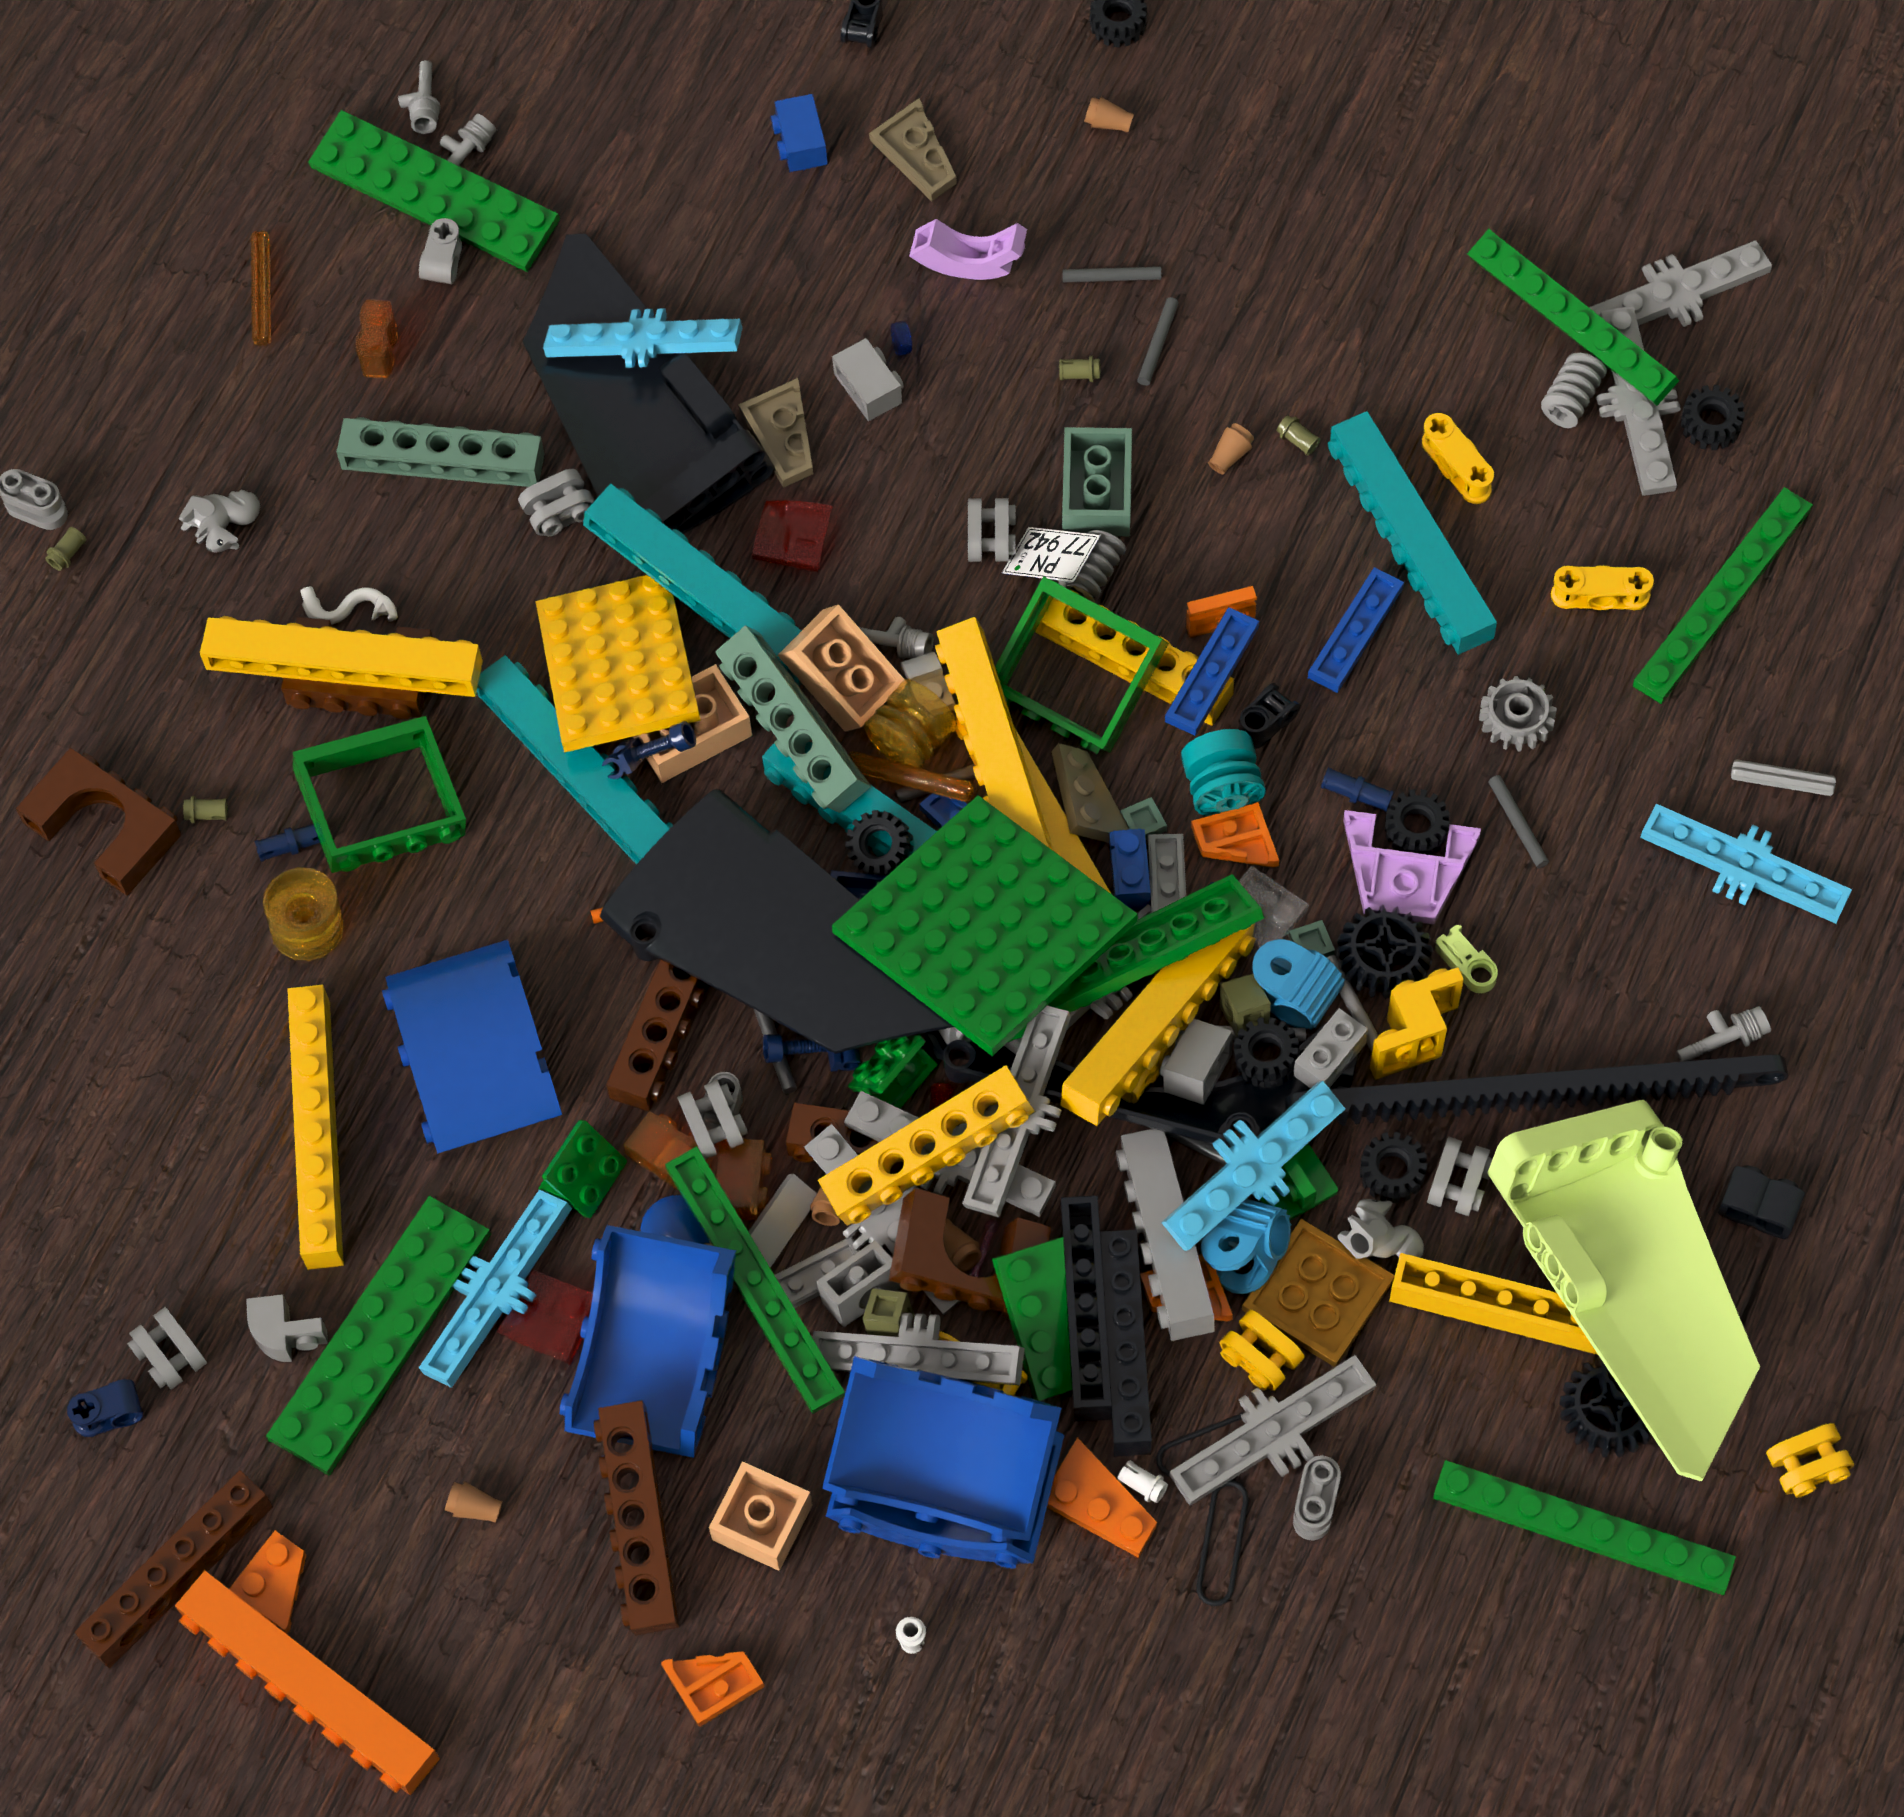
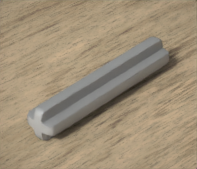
M1738 759L1734 760L1731 769V778L1733 780L1827 796L1833 795L1836 786V777L1833 775Z

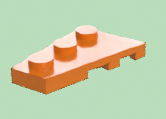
M1077 1437L1054 1476L1047 1508L1139 1558L1157 1527V1521Z

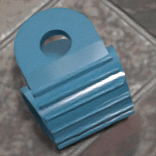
M1277 939L1265 943L1258 949L1253 959V975L1271 1003V1013L1279 1020L1296 1028L1310 1030L1316 1028L1345 985L1342 973L1339 972L1337 967L1328 958L1315 950H1307L1290 940Z
M1245 1199L1203 1237L1201 1243L1202 1255L1206 1262L1216 1269L1219 1280L1226 1290L1236 1294H1246L1259 1289L1267 1282L1278 1260L1285 1255L1289 1246L1290 1226L1292 1224L1289 1221L1290 1215L1286 1214L1287 1210ZM1250 1260L1254 1261L1251 1271L1246 1274L1236 1273V1270H1239Z

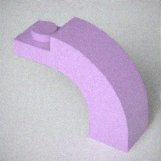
M935 219L916 229L909 257L927 268L948 276L973 280L999 278L1010 274L1013 260H1017L1023 254L1027 229L1016 223L997 234L975 237L959 233Z

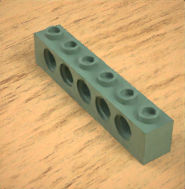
M364 417L343 419L336 452L342 470L530 487L540 481L545 454L541 436H535L531 433L511 434L502 433L494 429L479 431L469 430L461 426L446 428L437 427L429 423L414 425L404 424L396 420L381 422L371 421ZM381 442L378 445L371 446L374 443ZM413 445L411 448L404 449L406 446ZM446 448L442 452H436L439 449ZM475 451L479 452L475 455H469L470 453ZM508 454L512 455L508 458H502L503 456Z
M745 625L715 651L722 661L719 665L722 672L730 680L733 681L735 679L740 686V689L737 690L738 694L749 706L753 705L759 714L756 715V719L768 732L772 731L776 736L777 740L774 741V744L785 757L788 758L790 756L796 764L793 767L794 772L804 783L809 782L814 792L811 795L823 809L828 807L841 813L871 787L759 632ZM757 664L755 673L750 676V669L753 665ZM775 689L773 699L768 702L769 693ZM794 715L792 724L786 727L788 718ZM812 740L810 751L805 753L806 744ZM831 766L830 775L824 779V771Z

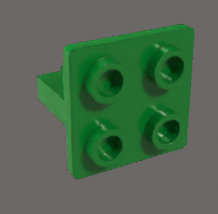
M910 1035L878 1042L875 1047L876 1053L869 1061L863 1062L855 1069L852 1075L854 1078L848 1084V1087L853 1092L863 1091L900 1109L938 1064L921 1048L926 1042L922 1036Z
M578 1120L543 1173V1182L538 1190L540 1189L568 1202L583 1217L591 1218L623 1170L627 1159L587 1121Z
M1308 1143L1281 1167L1286 1174L1282 1180L1288 1186L1290 1192L1285 1197H1282L1274 1187L1272 1188L1280 1200L1275 1207L1287 1210L1286 1214L1290 1215L1289 1221L1338 1193V1187ZM1264 1197L1259 1200L1261 1203L1270 1205Z

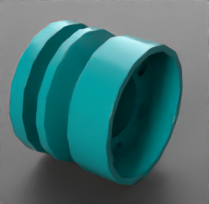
M1223 729L1209 732L1195 738L1182 749V764L1186 778L1191 781L1189 790L1193 796L1194 808L1199 814L1211 816L1239 809L1243 806L1257 803L1264 797L1266 788L1264 781L1261 779V770L1256 765L1257 756L1252 738L1246 731Z

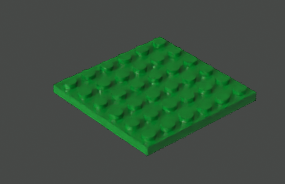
M977 795L833 923L832 933L993 1056L1137 923L1138 914Z

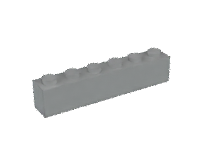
M1149 1129L1121 1135L1122 1149L1116 1150L1117 1162L1120 1172L1127 1171L1129 1180L1124 1181L1128 1203L1135 1202L1137 1209L1136 1212H1132V1218L1137 1234L1143 1233L1145 1243H1140L1144 1265L1151 1264L1153 1274L1148 1275L1152 1296H1159L1162 1305L1157 1307L1161 1329L1168 1328L1171 1341L1215 1332L1214 1313L1196 1246L1194 1245L1190 1250L1184 1251L1161 1223L1184 1202L1165 1131Z

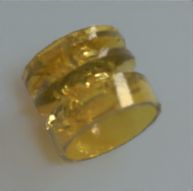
M909 679L903 680L888 696V705L879 706L875 710V714L864 722L867 736L875 747L897 766L911 772L919 771L925 765V760L930 759L934 755L933 746L939 747L943 745L957 729L956 719L948 706L927 687Z
M301 867L284 871L272 879L265 890L263 906L273 943L278 950L294 960L305 961L324 957L334 950L342 939L344 922L333 882L324 873L313 868Z

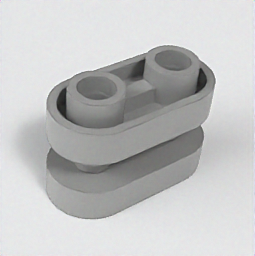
M19 469L8 470L0 476V497L7 512L12 517L46 530L57 529L66 522L68 510L62 500L58 487L54 483Z
M566 469L525 489L518 498L524 513L532 515L530 523L536 534L547 537L558 534L562 528L575 522H583L585 511L595 500L588 490L583 489L584 481L576 469Z
M968 498V562H982V552H995V562H1009V555H1016L1015 534H1009V525H1015V505H1009V498H995V508H982V498ZM982 522H995V538H982Z
M717 1080L704 1085L708 1096L694 1101L690 1091L677 1097L698 1148L705 1160L717 1155L713 1144L727 1139L730 1148H734L743 1144L742 1136L748 1134L740 1113L733 1116L729 1108L735 1102L728 1085L720 1086ZM714 1109L720 1126L707 1131L701 1114Z
M1448 1136L1427 1203L1441 1207L1444 1197L1458 1201L1455 1212L1469 1216L1471 1210L1479 1211L1485 1191L1478 1188L1482 1178L1489 1180L1488 1170L1493 1158L1488 1157L1489 1149L1477 1145L1473 1156L1460 1152L1462 1141ZM1455 1165L1468 1169L1463 1187L1449 1184Z
M164 1307L153 1315L159 1325L148 1333L142 1325H139L129 1333L133 1340L127 1344L139 1361L146 1357L153 1367L148 1372L157 1385L162 1388L167 1384L172 1390L183 1382L177 1373L179 1370L189 1364L197 1372L207 1362L168 1309ZM166 1337H169L179 1351L178 1354L169 1360L157 1346Z
M1313 1457L1305 1464L1295 1504L1293 1526L1297 1534L1306 1540L1321 1539L1330 1529L1341 1477L1338 1464L1330 1457Z

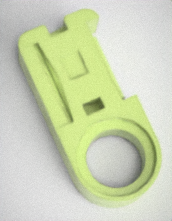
M1455 925L1450 929L1447 936L1443 934L1437 938L1435 951L1451 969L1459 968L1464 979L1463 983L1475 993L1489 992L1496 984L1498 975L1496 964L1483 950L1478 953L1462 935V926ZM1476 968H1485L1490 972L1491 979L1484 983L1476 982L1472 978L1471 972Z

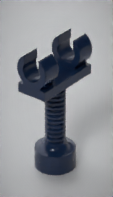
M682 721L672 725L668 735L642 744L639 737H635L631 741L621 742L615 748L613 754H610L602 764V766H605L610 762H614L619 766V770L611 772L607 777L618 779L625 772L630 774L646 757L675 747L678 751L682 752L695 747L696 736L694 730L687 721Z
M767 1034L763 1037V1055L766 1063L782 1062L783 1056L786 1054L817 1053L821 1051L828 1052L831 1072L838 1071V1069L843 1071L855 1070L859 1066L858 1063H861L860 1053L857 1049L835 1054L809 1039L785 1041L782 1040L780 1034Z

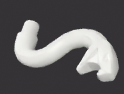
M305 587L300 591L303 598L302 606L308 618L330 620L331 624H336L347 618L353 608L363 601H371L375 605L371 618L372 621H375L382 615H387L389 622L398 618L393 602L377 589H356L344 598L337 609L331 612L325 611L321 607L320 600L316 598L313 587Z

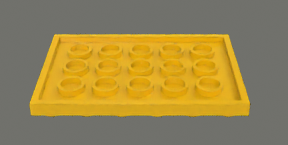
M644 575L536 601L564 752L667 729L682 721L692 723L701 720L674 595L651 577Z

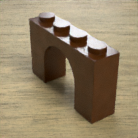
M296 617L295 623L301 624L304 627H332L330 620ZM398 626L396 629V633L409 638L433 637L429 629ZM283 678L281 687L287 705L297 709L315 707L324 708L334 713H339L343 710L356 711L366 716L386 714L398 719L421 717L426 692L292 678Z
M70 748L16 807V810L26 826L48 841L56 835L77 811L88 805L105 803L114 805L124 811L125 823L122 831L94 864L103 880L128 896L181 836L176 823L178 819L166 807L162 806L159 809L151 804V799L140 789L136 788L133 791L125 786V781L114 771L110 770L107 773L99 768V763L88 753L84 752L81 755Z
M915 1188L903 1198L889 1281L900 1283V1287L908 1291L925 1290L932 1292L940 1300L954 1301L957 1299L969 1303V1307L976 1310L985 1311L992 1309L1003 1312L1002 1315L1009 1319L996 1271L989 1277L970 1276L959 1270L946 1253L943 1236L950 1198ZM1017 1217L1004 1227L1000 1256L1049 1241L1051 1227Z

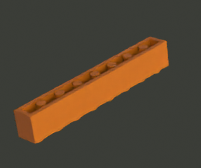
M204 1571L176 1603L175 1607L182 1615L179 1622L195 1635L200 1630L210 1637L207 1644L223 1657L229 1652L239 1661L235 1666L252 1680L258 1675L266 1681L267 1684L264 1689L280 1702L285 1697L296 1705L293 1709L296 1715L309 1725L313 1720L318 1722L325 1728L321 1732L323 1736L337 1747H340L342 1743L346 1744L353 1750L350 1756L366 1770L374 1766L382 1773L379 1779L397 1793L402 1788L411 1795L440 1760L432 1747L208 1572Z

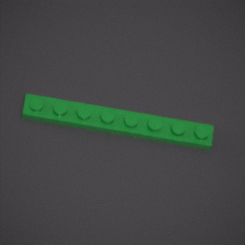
M1490 229L1484 233L1467 253L1473 261L1656 406L1660 404L1679 382V379L1672 372Z
M1785 487L1781 490L1634 679V688L1660 704L1664 702L1811 512L1813 504Z
M696 1146L666 1163L665 1168L711 1245L736 1250L733 1282L812 1414L844 1397L845 1391L698 1147Z
M1447 1460L1444 1462L1433 1499L1724 1595L1736 1558V1556Z

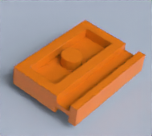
M1253 586L1187 602L1186 628L1189 637L1214 632L1228 607L1255 619V600H1257V596Z

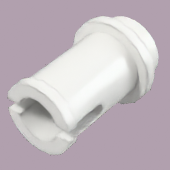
M1127 1461L1126 1466L1128 1468L1123 1466L1118 1476V1481L1144 1495L1145 1501L1158 1503L1168 1487V1483L1163 1481L1164 1477L1162 1475L1154 1476L1134 1464L1133 1461Z
M906 1617L897 1624L896 1637L905 1652L910 1654L919 1652L922 1649L920 1644L924 1646L926 1627L920 1619Z

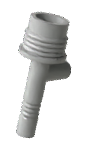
M427 60L421 61L419 65V91L398 96L400 107H408L412 129L421 134H428L436 129L440 112V103L431 96L432 63Z
M476 114L463 129L460 128L458 131L463 139L461 143L448 135H444L440 140V145L452 152L447 161L459 166L473 148L483 153L485 146L496 132V128L484 116Z
M901 617L894 618L887 632L859 627L872 643L897 648V655L900 659H912L932 652L933 634L915 628L912 629L906 625V621Z
M1760 1006L1751 1010L1747 1009L1739 1014H1731L1733 1022L1731 1027L1727 1026L1720 1011L1714 1010L1707 1015V1019L1715 1034L1676 1052L1680 1061L1684 1062L1695 1059L1697 1056L1703 1055V1053L1706 1054L1739 1038L1744 1046L1747 1047L1750 1046L1751 1042L1761 1039L1763 1035L1770 1033L1771 1027Z

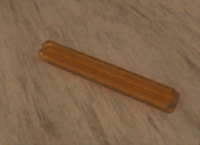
M255 231L251 234L252 339L256 346H268L271 343L270 238L266 231Z
M857 751L849 753L850 758L863 775L964 802L969 801L973 794L974 787L969 781Z

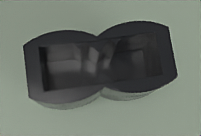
M1735 1166L1718 1214L1731 1221L1753 1226L1765 1234L1788 1239L1805 1192L1799 1189L1795 1182L1788 1179H1770L1754 1166Z

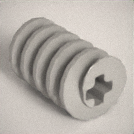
M1573 353L1569 355L1561 367L1559 375L1556 376L1553 385L1550 386L1547 395H1545L1541 402V408L1546 417L1560 427H1575L1578 423V418H1581L1584 413L1583 408L1588 406L1589 398L1593 397L1596 392L1595 388L1599 387L1601 378H1604L1607 373L1605 365L1589 354Z
M1092 530L1087 533L1101 536L1075 581L1058 580L1059 584L1063 587L1076 591L1082 597L1092 602H1095L1093 597L1100 595V587L1106 585L1108 581L1106 576L1112 575L1114 571L1113 566L1119 564V556L1124 555L1126 552L1125 544L1120 539L1100 530Z

